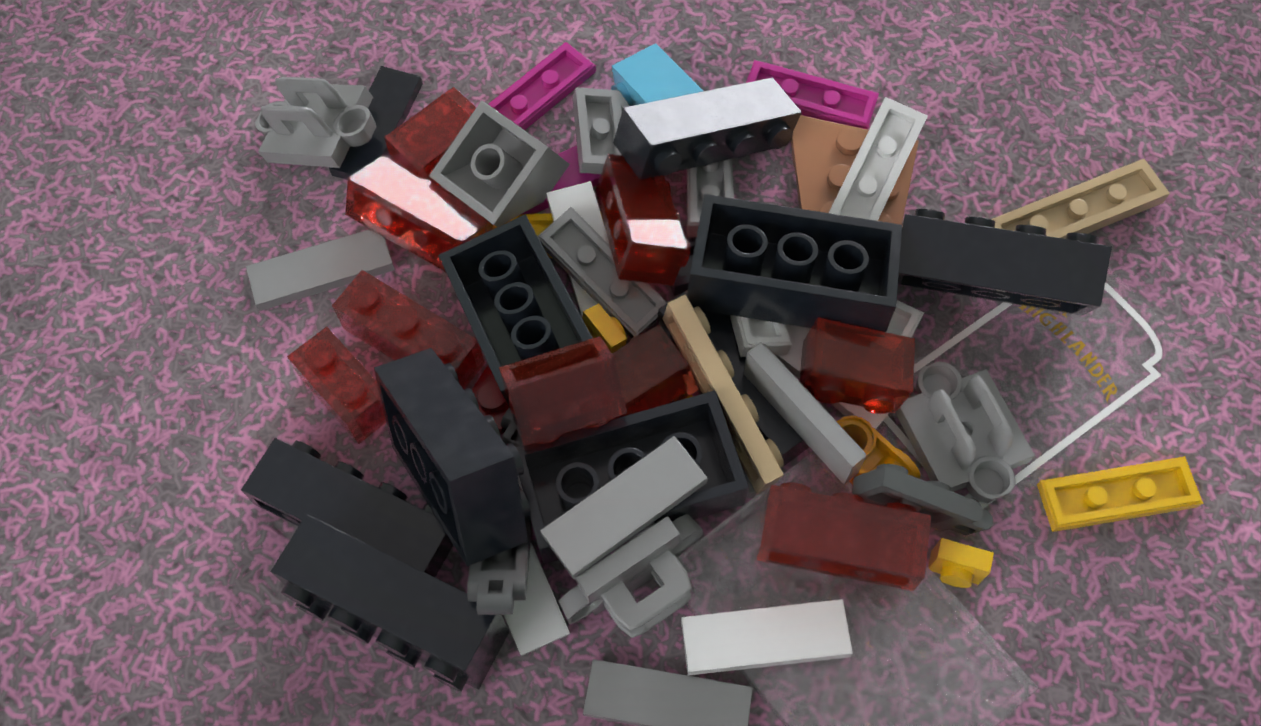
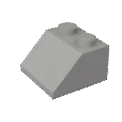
M481 100L429 177L490 223L499 227L544 202L547 197L546 193L551 192L570 164L548 146Z

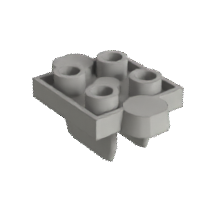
M276 78L275 82L278 90L285 97V100L261 106V112L255 121L257 130L265 136L258 152L267 163L340 168L350 146L356 147L367 143L376 129V123L368 109L373 96L366 86L330 84L326 80L319 78Z
M939 361L923 367L918 374L916 383L918 395L897 402L894 411L930 481L945 483L951 487L952 492L967 487L972 497L983 503L992 502L1011 493L1015 486V474L1012 469L1029 463L1035 455L987 369L962 378L958 370L946 362Z
M689 514L683 515L674 521H671L667 516L658 523H651L629 539L627 544L612 554H608L575 578L578 585L559 600L569 624L580 621L592 612L596 616L607 609L617 626L631 638L644 634L679 610L692 597L690 593L692 588L687 571L679 561L681 559V552L702 536L703 529ZM654 577L660 588L637 603L631 592Z

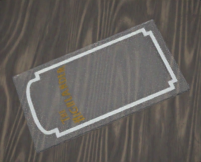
M1108 267L1101 307L1081 316L988 300L881 374L880 377L903 394V397L899 400L902 401L918 395L916 392L917 378L920 370L925 366L939 361L946 362L954 366L962 378L987 369L1035 455L1029 463L1012 469L1015 474V486L1011 493L989 503H983L973 498L967 487L954 491L957 494L979 502L982 508L988 510L992 517H994L1038 484L1040 480L1046 478L1193 367L1201 358ZM893 408L876 430L895 448L901 450L912 459L920 471L921 480L930 481ZM957 533V534H959V535H962V536L964 537V539H965L967 536H969V535H963V534Z

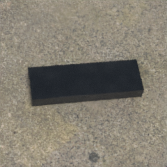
M384 66L380 67L369 89L373 99L368 109L376 123V129L367 143L361 146L349 147L340 168L329 167L332 176L373 187L423 85L421 76Z

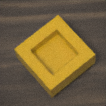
M599 303L583 311L582 319L598 347L606 370H608L622 359L627 341L624 328L618 319L613 316L610 317Z
M941 538L931 550L927 570L939 573L940 580L945 584L959 588H969L972 586V583L979 585L990 574L994 552Z

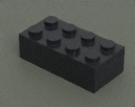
M704 194L687 298L693 308L698 306L702 311L883 340L897 303L902 225Z
M916 209L915 215L905 214L898 277V284L1081 316L1101 307L1112 246L1098 244L1097 236L1085 233H1067L1066 239L1046 236L1047 229L1043 227L1023 224L1016 225L1015 231L995 228L996 222L994 220L982 217H966L965 223L945 220V213L931 209Z
M526 214L438 255L499 389L518 426L610 382L598 347Z
M429 348L374 367L392 448L467 567L528 542L525 518L531 515L526 495L519 486L518 476L524 474V467L519 452L512 443L505 445L502 441L493 417L491 415L483 416L470 388L463 390L452 364H444L434 350Z
M715 390L516 447L524 467V474L519 476L530 506V518L544 564L559 559L541 535L540 530L673 436L677 438L707 476V484L655 520V523H658L667 516L671 521H674L686 514H689L695 520L744 505L749 486Z
M308 514L305 515L270 571L285 585L281 593L296 602L295 606L321 621L329 613L328 618L341 625L340 629L366 644H369L372 637L375 636L377 638L376 642L388 649L386 652L388 655L415 668L419 660L425 662L424 667L434 673L433 677L460 692H462L465 684L479 690L509 634L502 615H477V601L468 602L467 593Z

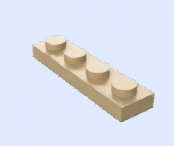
M1141 159L991 220L996 222L995 228L1015 231L1016 225H1034L1047 229L1046 236L1066 239L1067 233L1088 234L1160 205L1170 193L1147 161Z
M686 294L668 302L663 320L702 393L716 391L740 463L754 490L758 494L774 486L784 475L781 467L784 466L782 455L776 444L771 439L765 440L756 424L759 421L756 407L747 394L740 395L731 379L735 375L733 366L723 350L716 351L708 336L711 333L710 325L704 312L698 306L693 308Z

